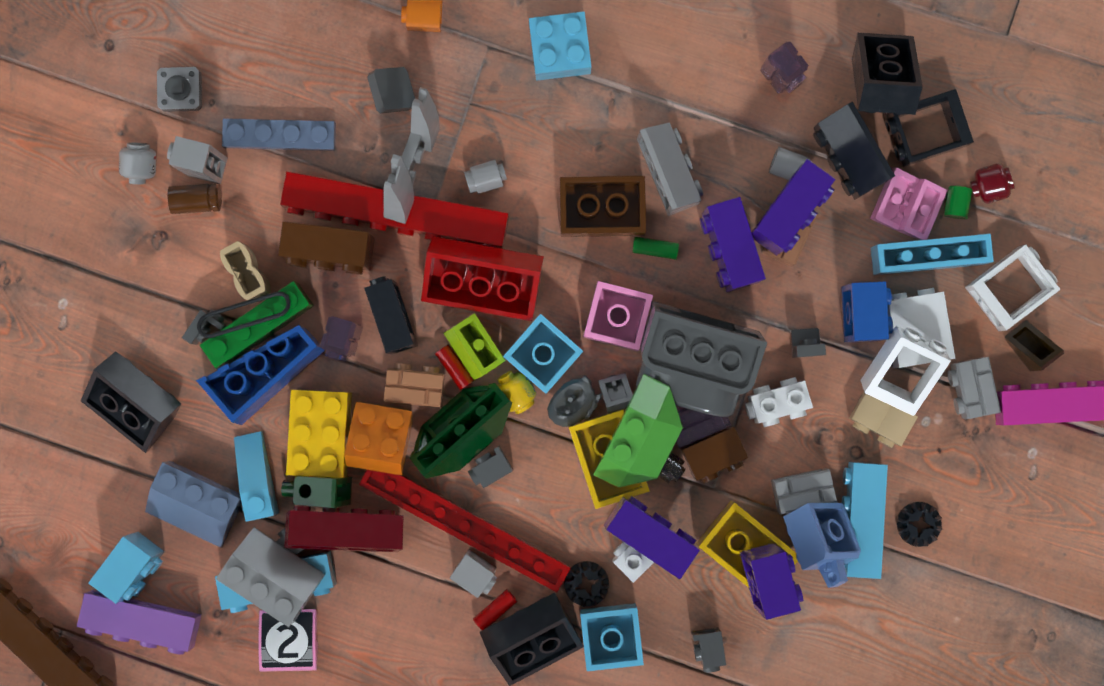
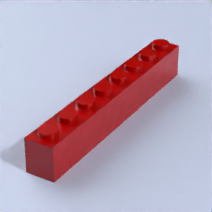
M287 171L280 202L281 206L287 208V213L303 216L304 212L315 214L314 218L324 221H331L332 217L341 218L343 224L359 226V222L370 224L369 228L377 231L386 232V228L389 227L398 229L397 234L413 237L415 232L425 234L424 239L430 241L432 236L501 249L504 246L509 214L505 212L414 196V202L406 224L384 218L383 189Z

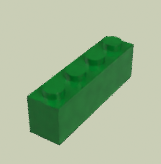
M292 281L279 290L286 293L291 300V306L285 315L209 338L200 344V347L215 369L234 362L314 307L299 283ZM283 296L268 298L222 330L280 313L286 307V299Z

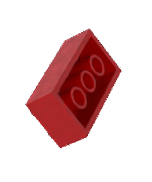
M432 236L426 254L421 301L533 321L544 256Z

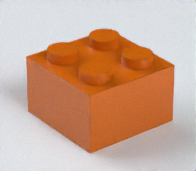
M356 402L344 453L346 466L402 475L413 424L412 411Z

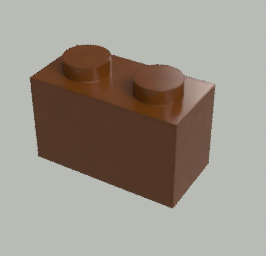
M733 426L681 448L694 480L698 481L701 479L702 483L717 478V472L727 468L728 472L742 467L744 465L742 461L748 458L738 433Z

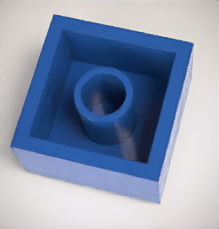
M886 282L851 283L841 287L844 343L889 339V334L893 332L892 317H888V305H891L892 295L891 289L887 288Z

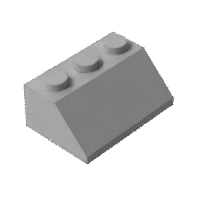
M669 122L640 130L637 141L667 215L671 216L698 205L702 201L700 196L703 195V190L698 180L693 181L690 170L693 169L688 154H682L679 147L682 144V139L677 128L672 129Z
M254 527L231 555L216 580L289 627L295 622L326 574Z

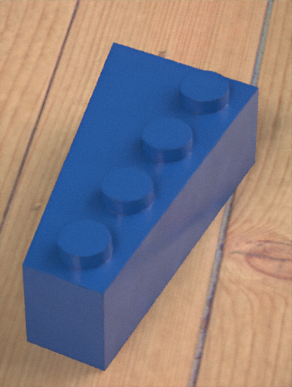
M298 325L268 341L266 345L256 350H251L244 354L242 358L218 368L216 372L196 381L232 423L243 425L324 352L325 349L307 329Z

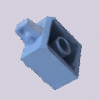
M807 503L783 516L788 535L791 537L796 551V558L802 570H819L828 588L838 587L846 583L848 579L844 565L858 559L861 549L844 504Z

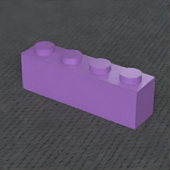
M91 590L84 593L77 627L84 628L85 633L101 636L102 633L113 635L112 639L117 641L129 642L132 639L140 641V645L143 647L157 648V645L168 647L167 651L170 653L184 654L195 646L202 614L135 599L123 600L115 604L101 592Z

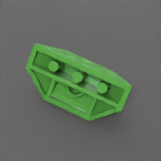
M643 374L593 474L594 476L617 487H624L658 478L683 429L669 385Z

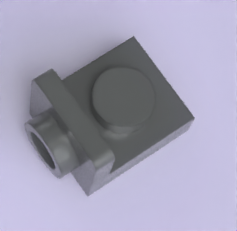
M199 311L182 336V339L193 345H197L199 342L203 343L207 339L202 337L197 330L199 319L208 313L207 311ZM216 314L206 318L202 323L201 329L204 333L210 334L211 329L209 327L211 324L220 330L228 325L223 323L225 320L224 316Z
M818 328L795 329L791 331L792 358L826 355L825 344H820Z
M626 373L611 375L605 379L598 380L608 414L626 409L633 396Z

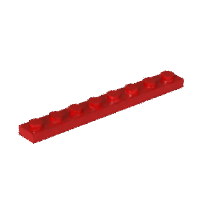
M366 470L359 483L360 486L555 592L559 591L571 568L567 564L403 475Z

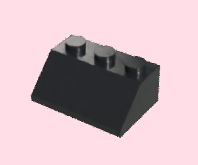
M853 101L820 121L814 127L815 133H813L817 144L821 148L824 147L829 155L827 160L834 172H839L843 179L841 185L848 196L852 195L854 200L895 177Z
M116 351L93 370L81 398L83 404L145 453L150 450L174 420L181 406V403L172 394L166 392L151 377L145 375Z
M555 592L480 631L490 659L509 686L584 647Z

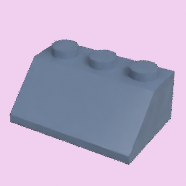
M172 461L162 462L150 487L145 512L222 548L240 511L242 502L240 493Z

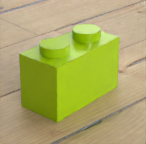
M475 313L443 333L473 380L484 376L505 362V359Z

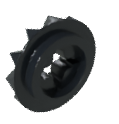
M913 502L900 511L897 518V530L900 537L906 543L915 547L928 546L938 540V536L943 530L942 517L936 508L930 504ZM920 517H923V522L931 526L930 528H922L918 534L917 527L909 524V521H919Z
M583 561L570 568L564 581L566 594L572 602L583 607L595 606L605 599L609 590V578L606 571L599 564ZM581 573H584L588 580H599L591 586L592 595H589L585 588L575 589L582 584L583 577Z

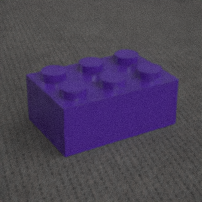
M807 159L796 170L751 232L753 239L776 256L782 251L787 253L801 237L797 234L799 229L804 230L805 227H808L818 214L814 211L815 207H820L823 203L825 204L835 189L831 185L836 179Z
M741 197L708 206L703 211L702 218L699 220L703 234H708L711 245H708L711 260H717L719 271L716 272L720 288L725 287L726 293L765 280V274Z
M633 496L629 500L622 497L604 523L605 529L678 579H681L700 551L694 545L697 540L680 528L677 532L670 529L672 523L655 512L653 516L645 512L648 507Z
M773 543L740 552L754 608L766 620L801 611L799 602L804 600L800 585L795 584L791 573L796 572L791 555H788L787 552Z

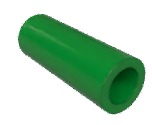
M635 236L632 253L677 260L679 243Z

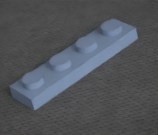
M223 119L222 147L335 151L336 123L335 121Z

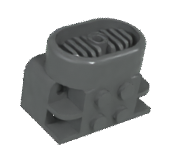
M652 301L650 316L641 342L640 351L643 361L636 381V387L643 374H646L670 386L676 406L719 417L733 415L739 395L748 393L755 384L767 346L765 338L760 331Z

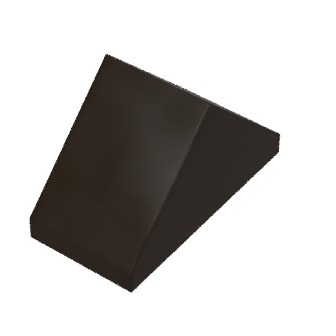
M1027 320L1004 337L1029 371H1042L1064 354L1062 348Z

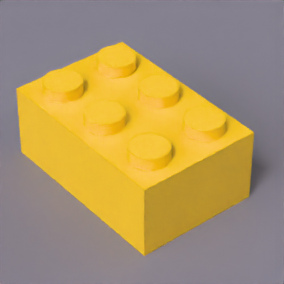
M291 390L286 475L331 478L347 477L348 466H346L344 453L350 431L352 393Z
M623 410L568 427L595 509L619 502L622 497L628 499L631 496L634 497L650 492L647 481L617 487L593 475L624 414Z
M731 500L696 542L700 549L748 588L740 552L773 543L792 556L794 565L798 562L794 550Z

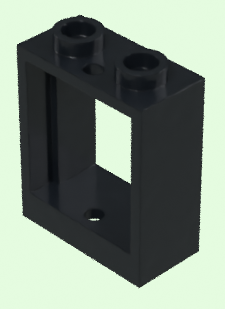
M956 89L920 100L916 111L918 112L941 104L953 139L952 143L911 155L899 117L908 114H886L885 126L888 134H893L896 143L894 145V153L897 160L902 161L903 167L967 147L974 142Z
M386 276L369 281L371 286L364 289L385 352L393 355L417 347L418 344L397 282L386 278Z

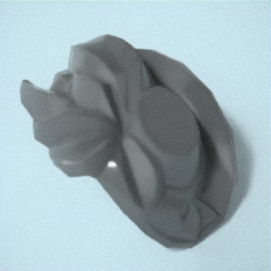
M584 375L580 379H572L564 383L551 398L547 408L548 416L556 425L562 427L573 426L583 419H589L597 408L602 394H595L592 382L587 376Z

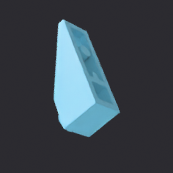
M262 431L234 437L239 492L245 521L279 514Z

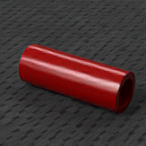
M449 344L435 353L460 391L474 382Z
M506 589L473 618V621L481 630H484L518 601Z

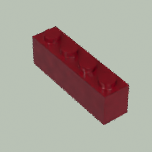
M294 506V510H289L286 513L284 548L395 553L403 550L404 515H396L395 510H379V514H368L367 509L355 508L351 509V513L339 512L340 508L324 507L322 512L311 511L309 506Z

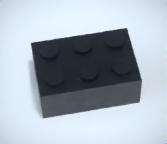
M857 32L852 56V67L858 111L916 115L923 85L914 36Z

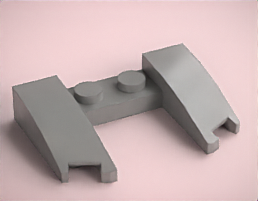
M420 87L418 99L413 100L411 133L402 157L393 154L391 174H389L387 182L385 181L384 218L406 224L414 202L413 183L416 171H413L415 163H421L424 151L432 152L440 130L436 105L425 88Z

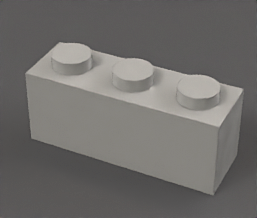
M176 136L174 143H170L167 152L169 165L187 176L221 184L228 158L211 145Z

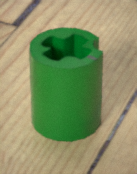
M949 186L944 216L953 219H967L972 189L962 186Z

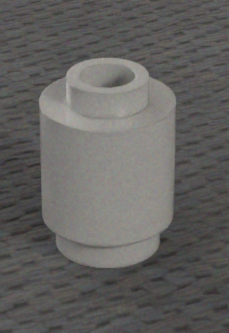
M496 160L472 166L469 171L464 172L470 193L477 192L480 194L503 187L502 181L507 180L503 164L497 165Z

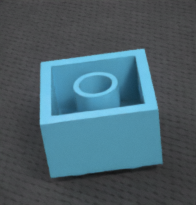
M585 11L529 18L536 81L591 74L592 66Z
M540 314L503 357L547 394L583 353V350Z
M139 532L123 536L88 584L115 604L123 600L129 601L132 596L137 597L146 585L143 580L150 573L154 574L161 566L163 560L160 557L165 551Z
M636 603L580 609L587 671L644 665Z

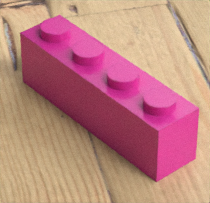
M1104 380L1087 381V387H1077V382H1060L1059 388L1049 389L1048 383L1031 384V390H1021L1020 385H1003V391H996L1001 410L1000 413L995 414L996 425L1104 420Z

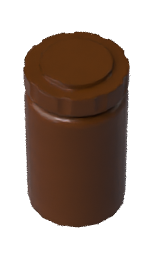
M218 183L168 187L167 198L171 214L211 212L212 210L216 212L221 209L222 196Z

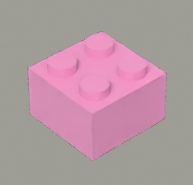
M598 281L583 337L639 351L653 295Z

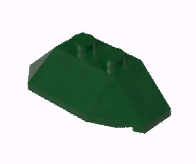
M495 383L488 384V386L463 389L421 426L414 451L410 455L411 461L426 479L460 471L502 434L512 402Z

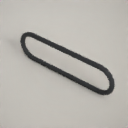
M279 291L208 312L197 323L198 333L204 338H214L279 318L289 311L291 300L286 293ZM275 296H283L286 299V307L280 313L212 334H206L201 329L203 321L210 316Z

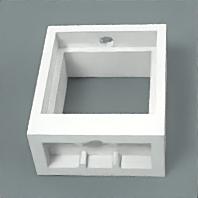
M1026 244L1014 249L965 287L998 331L1008 330L1060 290L1056 284L1058 282L1056 276L1050 270H1045L1039 262L1041 260L1039 254L1032 247L1028 248ZM1018 258L1042 290L1009 315L985 283Z
M896 325L892 334L889 335V339L886 340L860 381L866 394L914 416L951 360L946 352V347L939 341L934 339L928 341L922 338L921 334L909 327L903 329ZM903 346L933 360L912 392L882 379Z

